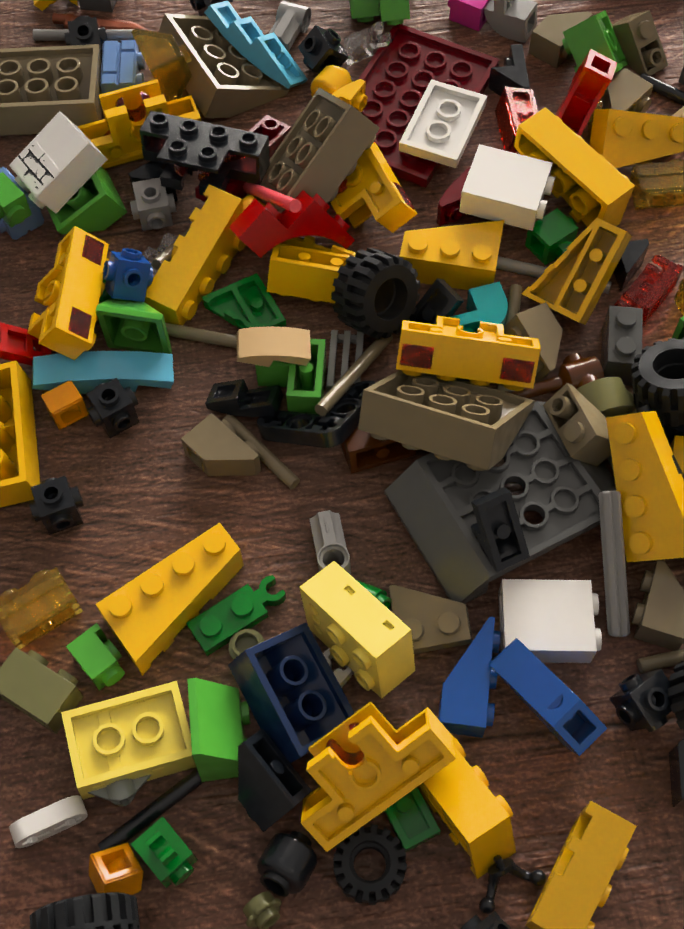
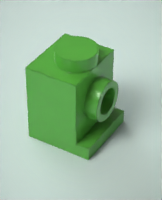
M1 172L0 219L2 218L12 228L31 216L32 212L25 194L4 172Z
M97 623L66 646L72 657L99 691L105 686L110 687L116 684L125 674V671L117 661L122 655L109 639L107 640Z

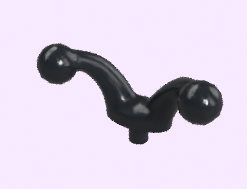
M500 855L495 856V863L488 869L487 895L480 901L479 908L484 914H490L494 911V898L500 877L510 873L513 876L532 882L535 886H542L546 882V874L539 869L530 873L516 865L511 858L502 859Z

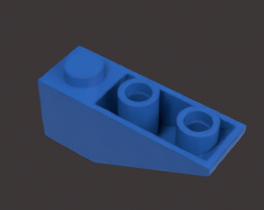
M495 617L487 619L443 683L438 719L451 734L482 738L486 726H493L495 703H488L489 689H496L498 674L491 668L489 663L492 661V653L499 652L501 631L494 630Z
M517 638L489 663L491 668L568 750L578 756L607 729L586 704Z

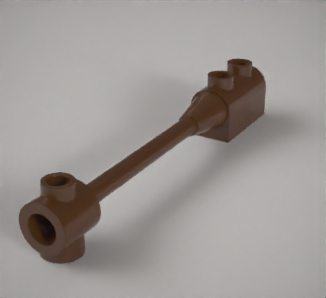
M572 353L564 359L558 376L534 383L533 389L524 387V390L521 391L508 390L505 392L529 399L560 390L566 383L571 384L577 389L591 381L604 378V372L596 356L582 358L581 354ZM358 427L340 444L351 474L416 455V450L406 449L402 446V443L390 439H375L371 437L370 433L358 430Z

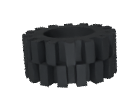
M374 824L366 828L362 826L336 846L337 850L333 858L336 882L342 888L343 893L348 898L355 899L357 903L362 904V902L369 903V905H376V902H385L389 900L390 896L397 893L403 883L407 867L406 853L400 845L401 841L397 836L394 838L390 830L386 828L384 830L379 829L378 825ZM365 849H374L380 852L385 859V871L376 880H364L357 875L354 869L356 856Z

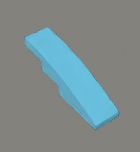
M228 0L211 4L204 12L223 37L244 58L268 77L288 89L303 84L308 80L276 34L273 32L264 35L251 16L241 19Z
M88 351L83 352L75 360L62 354L36 356L32 360V389L50 391L67 381H72L80 394H87L93 391L99 384L108 383L115 378L118 379L124 389L129 386L133 392L136 391L138 385L171 389L174 383L173 354Z

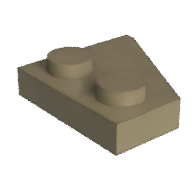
M397 585L389 586L390 598L392 599V613L412 630L414 654L472 643L469 613L465 603Z

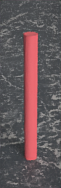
M245 182L243 185L245 193L294 213L301 209V202L298 199L261 185Z

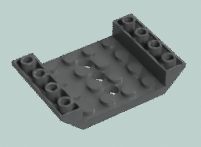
M534 402L533 409L504 455L505 464L502 466L492 467L490 470L476 471L468 468L466 463L456 460H441L436 458L434 453H429L412 463L384 490V494L450 600L466 604L485 594L489 582L600 525L598 495L602 491L616 490L615 478L603 462L598 466H594L570 457L543 407L546 402ZM515 482L520 484L524 490L522 494L512 495L530 557L497 572L471 530V525L477 523L471 502L503 488L508 483ZM527 511H536L542 516L543 521L539 524H531L525 520L523 514Z

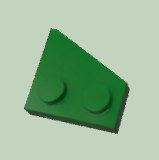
M257 273L202 296V303L206 309L239 329L271 326L286 327V319L270 293L267 292V288Z

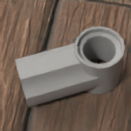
M285 0L279 4L276 22L269 34L274 32L288 52L299 33L307 31L311 20V8Z
M330 510L318 512L314 517L309 518L319 572L335 561L341 563V567L351 575L350 554L347 550L340 514Z

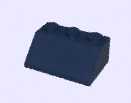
M303 623L244 650L228 664L260 729H264L290 764L310 754L308 748L355 713L307 623Z

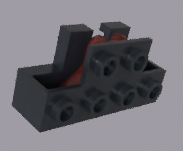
M150 111L139 130L144 160L167 164L160 176L161 186L182 191L186 176L188 174L192 176L194 171H198V180L200 181L199 195L204 196V192L209 184L225 191L230 179L260 185L270 166L268 135L156 111Z

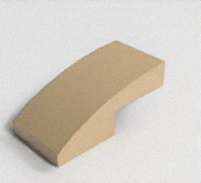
M271 326L243 328L237 331V362L270 367L274 360L307 366L311 360L310 330Z

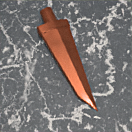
M69 11L67 14L54 12L52 16L53 24L64 25L65 29H69L67 21H73L79 16H90L91 18L96 17L99 26L105 27V29H145L149 31L135 22L78 13L77 11Z

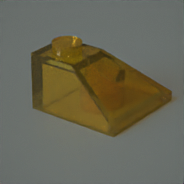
M141 29L132 30L131 33L154 79H158L162 95L164 94L166 102L181 98L192 77V73L187 65L192 60L185 45L178 46L171 34Z

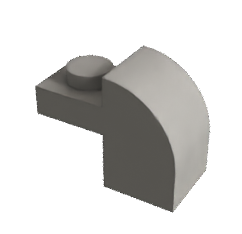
M490 0L484 8V14L489 25L494 31L505 38L525 43L537 26V2L530 0Z

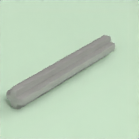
M616 490L599 492L598 497L607 629L609 636L625 637L630 634L621 493Z

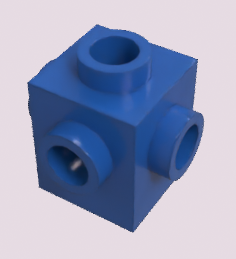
M123 248L122 252L111 251L110 259L105 261L103 267V279L106 280L105 290L114 299L144 302L147 286H150L153 281L151 263L142 255V252L135 249Z

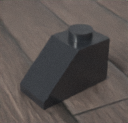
M262 728L238 746V800L246 809L248 816L264 832L294 808L312 790Z

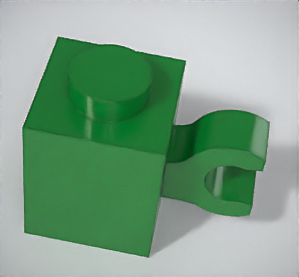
M556 208L545 215L542 220H537L533 231L528 230L525 246L546 266L567 250L566 248L576 239L578 227L570 217L564 215Z
M163 816L131 843L132 847L166 888L172 883L177 886L185 881L193 873L194 868L192 865L198 860Z

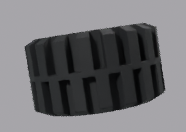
M367 248L366 251L361 249L356 251L355 257L350 255L346 259V265L341 266L338 270V273H340L338 279L334 278L333 286H335V291L331 293V300L335 301L333 309L335 313H338L337 318L345 323V325L378 339L380 337L389 338L392 333H399L402 321H410L409 317L417 309L415 307L416 301H419L420 298L418 293L420 281L416 279L418 273L416 269L412 268V264L401 257L374 248Z
M668 338V341L662 342L660 340L654 342L652 347L646 346L642 349V354H637L634 358V363L631 367L633 398L636 410L649 404L652 411L657 412L662 426L670 424L671 427H679V425L684 424V338Z
M110 892L56 901L39 908L30 915V929H140L137 898L126 893Z

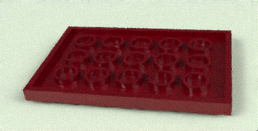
M402 24L392 27L358 80L366 81L365 95L368 97L367 104L361 113L380 128L376 133L375 142L396 177L426 188L440 166V163L399 151V142L431 79L483 94L489 84L491 68L499 67L500 59Z

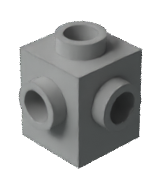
M160 177L132 182L136 200L130 201L133 219H140L142 230L146 231L172 226L171 213L177 212L173 193H166L165 187L161 186Z

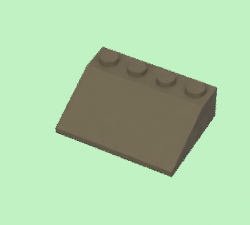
M164 14L155 44L189 95H192L194 102L205 118H230L288 94V88L265 75L244 58L223 37L207 16Z
M99 44L0 49V136L39 134L59 111L76 126L102 120V106L99 95L102 94L100 88L101 57Z
M318 88L270 158V166L260 185L292 198H296L302 190L312 198L317 193L326 203H329L337 196L339 186L346 176L351 175L355 170L357 160L364 150L372 146L376 139V133L380 128L352 105ZM260 199L265 205L268 203L267 201ZM270 203V204H271L272 206H274L280 213H282V212L285 210L284 208H281V207H279V206H276V205Z
M399 370L363 390L358 430L368 432L371 437L378 440L390 439L402 443V446L406 449H422L434 453V456L438 459L460 461L466 463L467 467L472 470L485 471L490 470L502 460L533 409L535 400L490 387L475 385L458 378L455 381H444L438 379L433 374L423 373L421 376H409L404 374L402 370Z

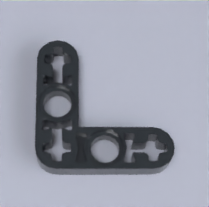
M361 381L353 384L325 416L278 410L276 416L259 417L257 425L261 438L266 441L321 448L338 446L359 426L363 390L375 384V382Z

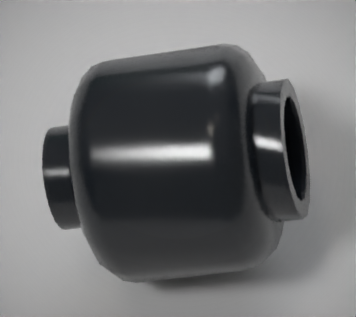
M292 831L290 834L278 833L272 837L257 863L258 872L261 875L260 882L267 890L278 896L287 897L289 894L299 893L305 887L317 865L316 853L311 848L312 842L307 836L300 832Z

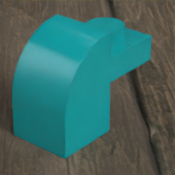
M500 282L468 290L467 313L451 316L453 318H460L459 326H463V331L477 333L480 321L503 324V327L505 326L508 302Z

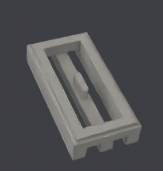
M331 330L327 392L335 385L337 343H343L342 377L348 370L350 344H356L355 361L363 354L364 333L357 331V335H351V331H344V334H338V330ZM361 376L356 380L355 383L361 382Z

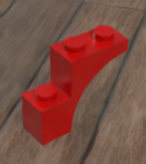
M590 49L575 73L568 94L555 113V116H558L565 125L580 136L598 102L612 81L617 62Z
M304 190L295 198L301 202V209L296 213L286 209L280 213L269 202L263 206L255 198L229 226L232 232L260 258L273 247L295 237L321 236L339 243L345 249H348L355 241L347 232L350 226L338 214L332 218L327 213L330 206L317 193L312 198Z

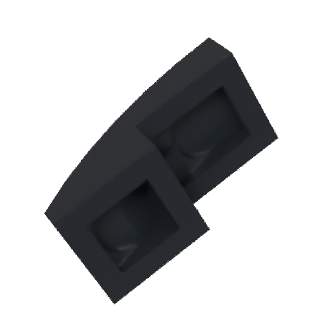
M240 379L213 384L205 404L207 409L228 415L243 417L276 416L283 393L279 385L248 390L245 380Z

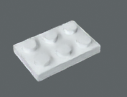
M431 79L399 142V151L456 168L486 106L487 95Z

